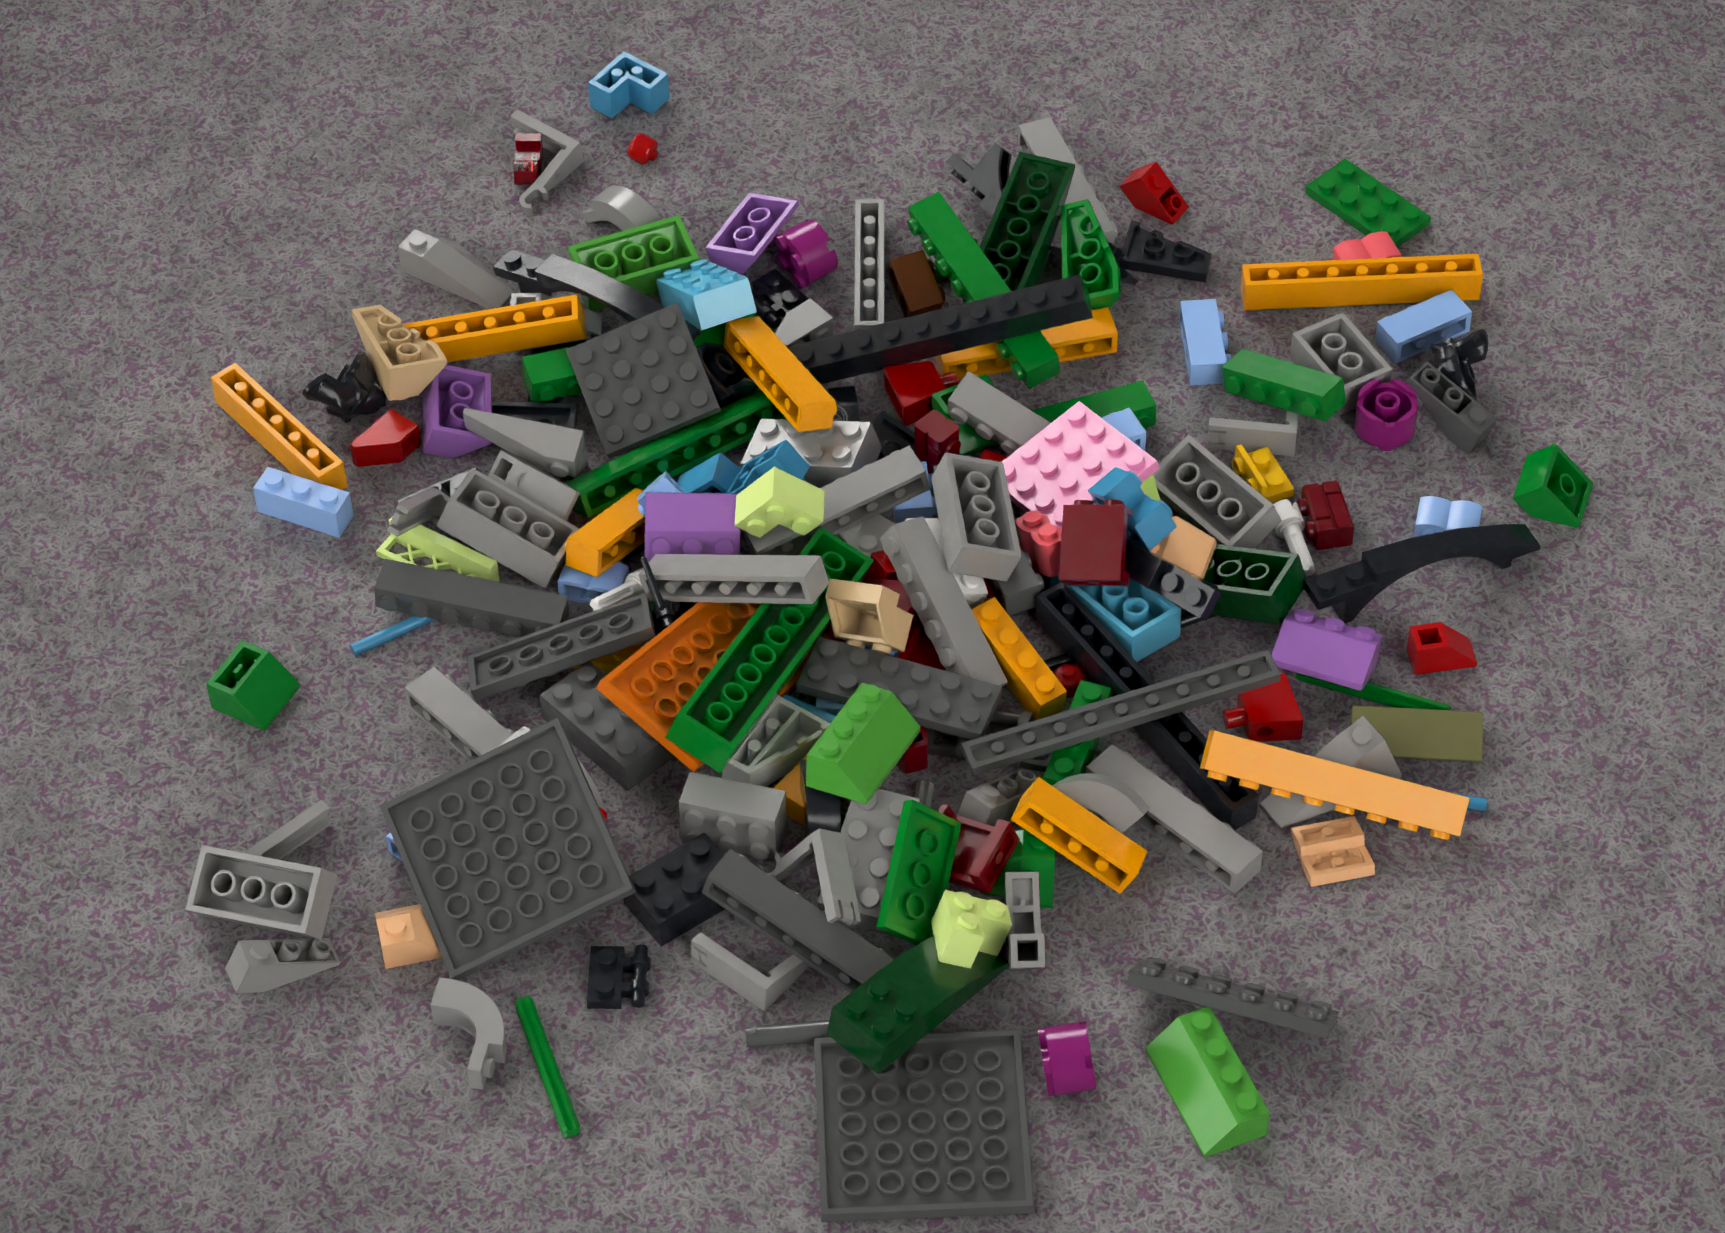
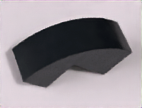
M807 759L800 760V790L805 804V837L819 828L840 833L841 813L839 796L807 787Z

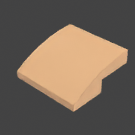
M1355 816L1291 828L1295 848L1311 887L1375 875V864L1365 847L1364 833Z

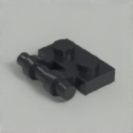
M777 269L752 282L753 290L751 291L757 310V317H760L772 328H777L781 324L780 316L784 318L788 311L809 299Z
M640 944L635 946L632 957H625L624 946H591L587 1009H621L622 998H631V1005L636 1008H641L645 1005V997L649 994V983L646 981V975L651 965L646 945ZM624 973H633V980L623 982Z

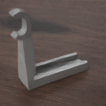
M517 109L510 116V119L517 126L513 131L514 135L516 133H541L543 150L555 156L536 181L519 198L522 212L533 215L532 206L529 203L536 197L542 198L543 201L549 200L547 192L580 166L584 159L579 141Z
M1287 410L1285 424L1209 417L1207 448L1235 451V446L1242 444L1246 452L1268 447L1274 455L1294 456L1299 414Z
M432 486L398 503L397 510L390 522L392 524L389 525L387 531L398 537L427 521L437 525L450 497Z
M321 799L248 849L246 853L281 860L331 825V822L326 818L330 808Z
M819 828L787 854L776 852L775 859L777 865L773 871H771L772 868L768 865L758 864L757 867L774 875L781 881L790 874L816 862L827 922L833 923L839 919V921L847 922V926L851 927L861 922L844 833Z
M701 932L691 940L692 963L764 1012L810 966L795 955H791L770 970L767 977Z

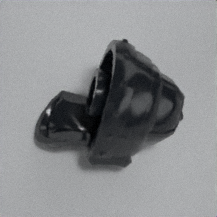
M1477 329L1457 342L1449 337L1439 344H1431V355L1428 362L1477 401L1476 379L1471 364L1486 359L1488 335L1485 329Z
M706 342L696 346L720 408L746 397L759 388L725 348L715 343Z
M360 351L350 366L347 364L344 366L337 379L324 373L312 380L302 392L306 399L328 405L326 408L327 413L341 418L345 423L350 422L351 418L359 414L368 415L375 413L380 408L386 406L387 398L378 382L375 369L365 352L362 353Z

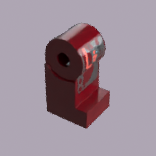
M516 133L514 184L532 185L541 174L543 161L541 133Z

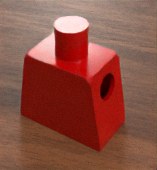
M931 361L884 367V388L902 424L905 426L919 421L932 411V394L959 384L955 372L939 375Z
M1285 673L1281 674L1280 682L1238 694L1237 708L1222 711L1225 728L1231 729L1243 726L1249 740L1266 742L1302 739L1304 719Z

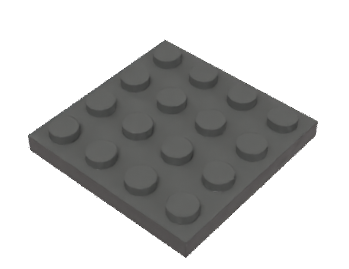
M678 303L566 349L609 459L721 412Z

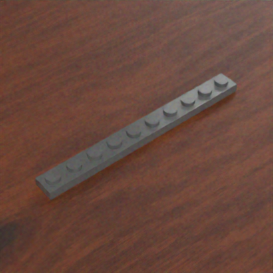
M1269 649L961 743L962 752L972 776L1274 684L1280 682L1281 674Z

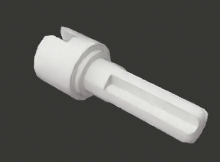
M1287 499L1280 500L1273 504L1282 520L1274 528L1277 536L1285 539L1291 553L1299 554L1306 577L1312 576L1316 570L1302 533L1305 521L1297 502L1291 505Z
M643 568L628 574L624 583L619 587L592 599L590 606L593 608V611L643 594L644 590L638 575Z

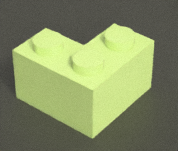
M773 467L736 495L734 526L759 538L778 524L805 536L823 522L825 491Z
M945 890L931 920L939 962L971 968L978 951L998 956L1012 926L1008 905L993 899L985 900L973 897L965 892Z

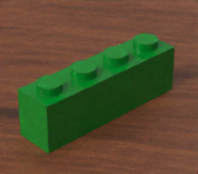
M1241 349L1222 366L1225 392L1325 422L1346 403L1343 377L1246 349Z
M1142 380L1031 410L1052 423L1079 401L1101 418L1112 412L1130 408L1142 427L1147 429L1156 424L1157 405Z
M1080 680L1069 710L1110 698L1112 688ZM1100 737L1053 751L1043 780L1053 785L1069 776L1085 774L1086 766L1092 762Z

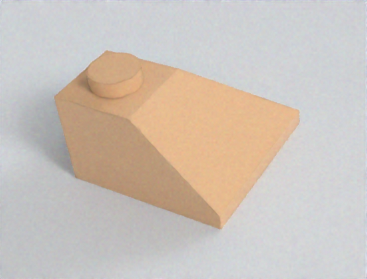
M420 904L374 913L385 969L443 958Z

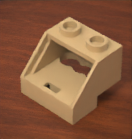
M838 579L829 580L825 598L834 636L845 641L846 644L864 649L865 646L872 647V651L890 655L891 650L904 652L913 615L897 607L900 594L885 586Z

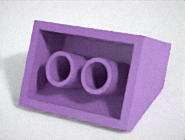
M748 193L705 247L710 262L743 275L799 206L798 201Z
M446 365L422 391L423 453L453 459L491 444L490 441L466 429L463 417L464 408L492 413L491 374Z
M646 492L645 557L648 562L655 554L740 555V528L734 526L737 494Z
M1296 609L1291 610L1285 617L1271 655L1279 668L1362 691L1376 669L1383 635L1375 633L1369 627L1359 626L1355 628L1345 625L1342 620L1337 618L1324 619L1314 616L1311 611Z

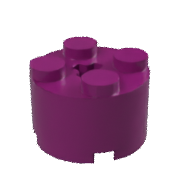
M812 219L802 221L774 237L779 253L775 256V260L782 271L788 270L790 272L792 281L798 289L807 287L838 268L835 250L829 251L826 242L830 241L828 235Z
M1381 379L1373 380L1365 384L1359 391L1354 430L1368 444L1376 446L1382 451H1391L1395 447L1408 442L1415 433L1418 413L1417 395L1408 384L1402 381L1391 379L1390 383H1380Z
M1086 1021L1038 1029L1048 1096L1097 1089Z

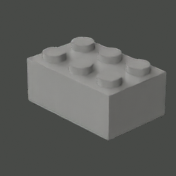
M1343 312L1292 333L1290 359L1294 364L1343 377L1346 403L1336 412L1339 416L1356 409L1359 391L1365 384L1381 379L1380 383H1390L1392 379V367Z
M695 772L689 773L679 800L682 842H688L705 833L724 853L731 849L736 853L749 855L758 860L769 859L776 861V852L780 853L787 833L786 791Z

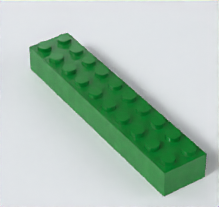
M821 526L799 554L821 556L828 580L838 579L860 583L874 561ZM828 585L813 604L762 603L678 712L665 738L721 774L814 648L819 636L822 637L831 625L825 598Z

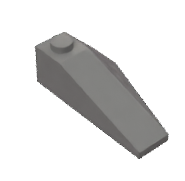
M414 229L398 246L402 272L488 309L504 307L511 299V293H514L507 284L461 244L440 234Z
M464 408L463 410L466 429L546 472H551L558 477H577L586 467L587 454L584 432L582 430Z
M1364 716L1338 734L1313 756L1402 779V774L1386 741ZM1291 793L1290 799L1270 794L1259 806L1280 829H1284L1335 809L1336 804L1323 801L1322 807L1303 803L1304 796Z

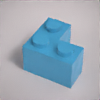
M624 51L588 82L590 108L612 119L630 103L653 114L670 99L668 73Z
M785 439L744 463L726 493L739 494L773 467L805 481L804 475L810 465Z
M720 452L679 476L677 484L686 493H726L741 468Z
M1114 467L1092 486L1088 492L1096 505H1104L1105 500L1124 501V504L1133 510V517H1128L1127 538L1150 551L1177 527L1171 518L1173 512L1164 501H1156L1144 494L1140 488L1142 482L1133 471H1125Z

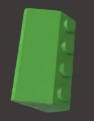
M679 215L568 246L571 261L595 269L636 289L646 296L659 292L655 279L664 277V272L680 268L681 271L691 268V263L700 259ZM581 295L588 310L595 311L607 307L590 297Z
M861 683L807 753L806 786L867 804L920 733V725L892 691L878 688L875 685Z
M1204 1007L1177 1017L1145 1047L1148 1057L1204 1158L1267 1135L1270 1112L1210 1007Z

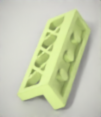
M392 517L388 520V521H389V525L392 524V523H390L391 520H392ZM419 525L398 537L390 533L391 535L376 550L377 556L382 559L414 564L413 559L428 557L432 559L433 564L423 567L438 570L453 569L458 574L500 581L496 560L423 525ZM397 542L407 547L408 552L394 554L389 550Z

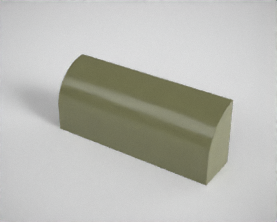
M1352 705L1350 725L1364 716L1386 741L1393 757L1396 759L1482 763L1483 712Z

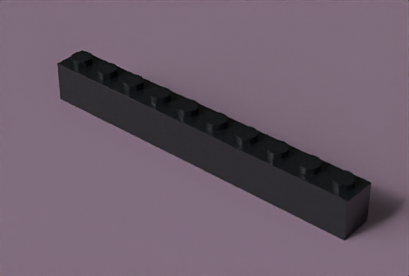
M1076 275L789 347L790 351L808 369L813 377L820 384H825L882 370L887 366L907 364L1093 318L1089 291L1081 275Z
M1063 582L1037 595L1035 619L1093 683L1112 688L1111 697L1156 684ZM1183 712L1134 726L1137 732L1215 818L1229 824L1234 831L1256 818L1259 795L1254 789L1239 786L1240 779L1227 776L1226 782L1207 777L1208 771L1200 769L1207 738Z

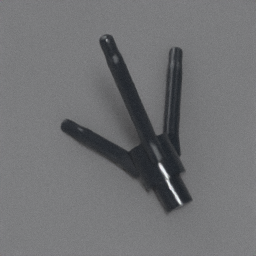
M643 556L641 557L643 569L656 600L654 611L652 610L653 619L664 630L676 620L679 609L684 602L672 604L670 600H663L648 560Z

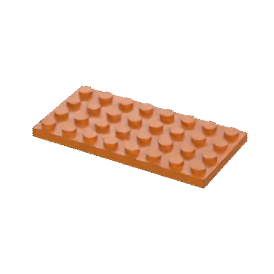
M698 602L601 679L596 689L693 772L697 771L705 763L665 737L678 712L762 603ZM832 624L822 636L823 638L838 642L843 641L834 636ZM813 649L780 692L779 696L787 695L797 686L796 683Z

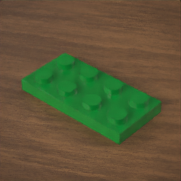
M1347 159L1342 160L1316 178L1305 189L1306 195L1366 236L1370 233L1388 232L1397 248L1430 225V215Z
M915 800L904 801L876 928L914 945H918L934 936L931 920L944 891L948 888L961 822Z

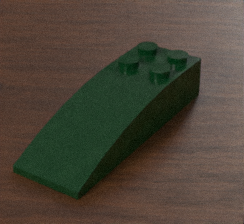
M1019 152L980 244V249L1011 291L1036 286L1061 217L1060 206L1065 204L1075 171V164Z
M1219 544L1215 547L1204 577L1205 580L1218 586L1217 590L1222 592L1211 612L1212 615L1280 625L1303 591L1304 580L1307 579L1299 554Z
M932 936L894 959L832 1007L827 1035L879 1074L1009 967L1008 960L1001 954L995 956L978 951L971 968L939 962L935 937Z

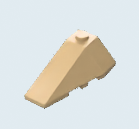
M382 305L352 309V317L370 362L375 369L378 382L389 401L405 400L408 397L418 396L447 365V359L438 344L432 340L426 342L420 338V332L415 328L407 329L402 325V320Z

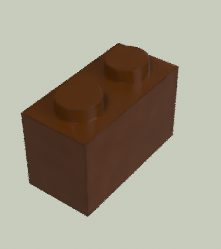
M924 250L890 259L887 273L904 318L942 308L945 302V293L942 286L936 283L934 264L930 258L927 259Z

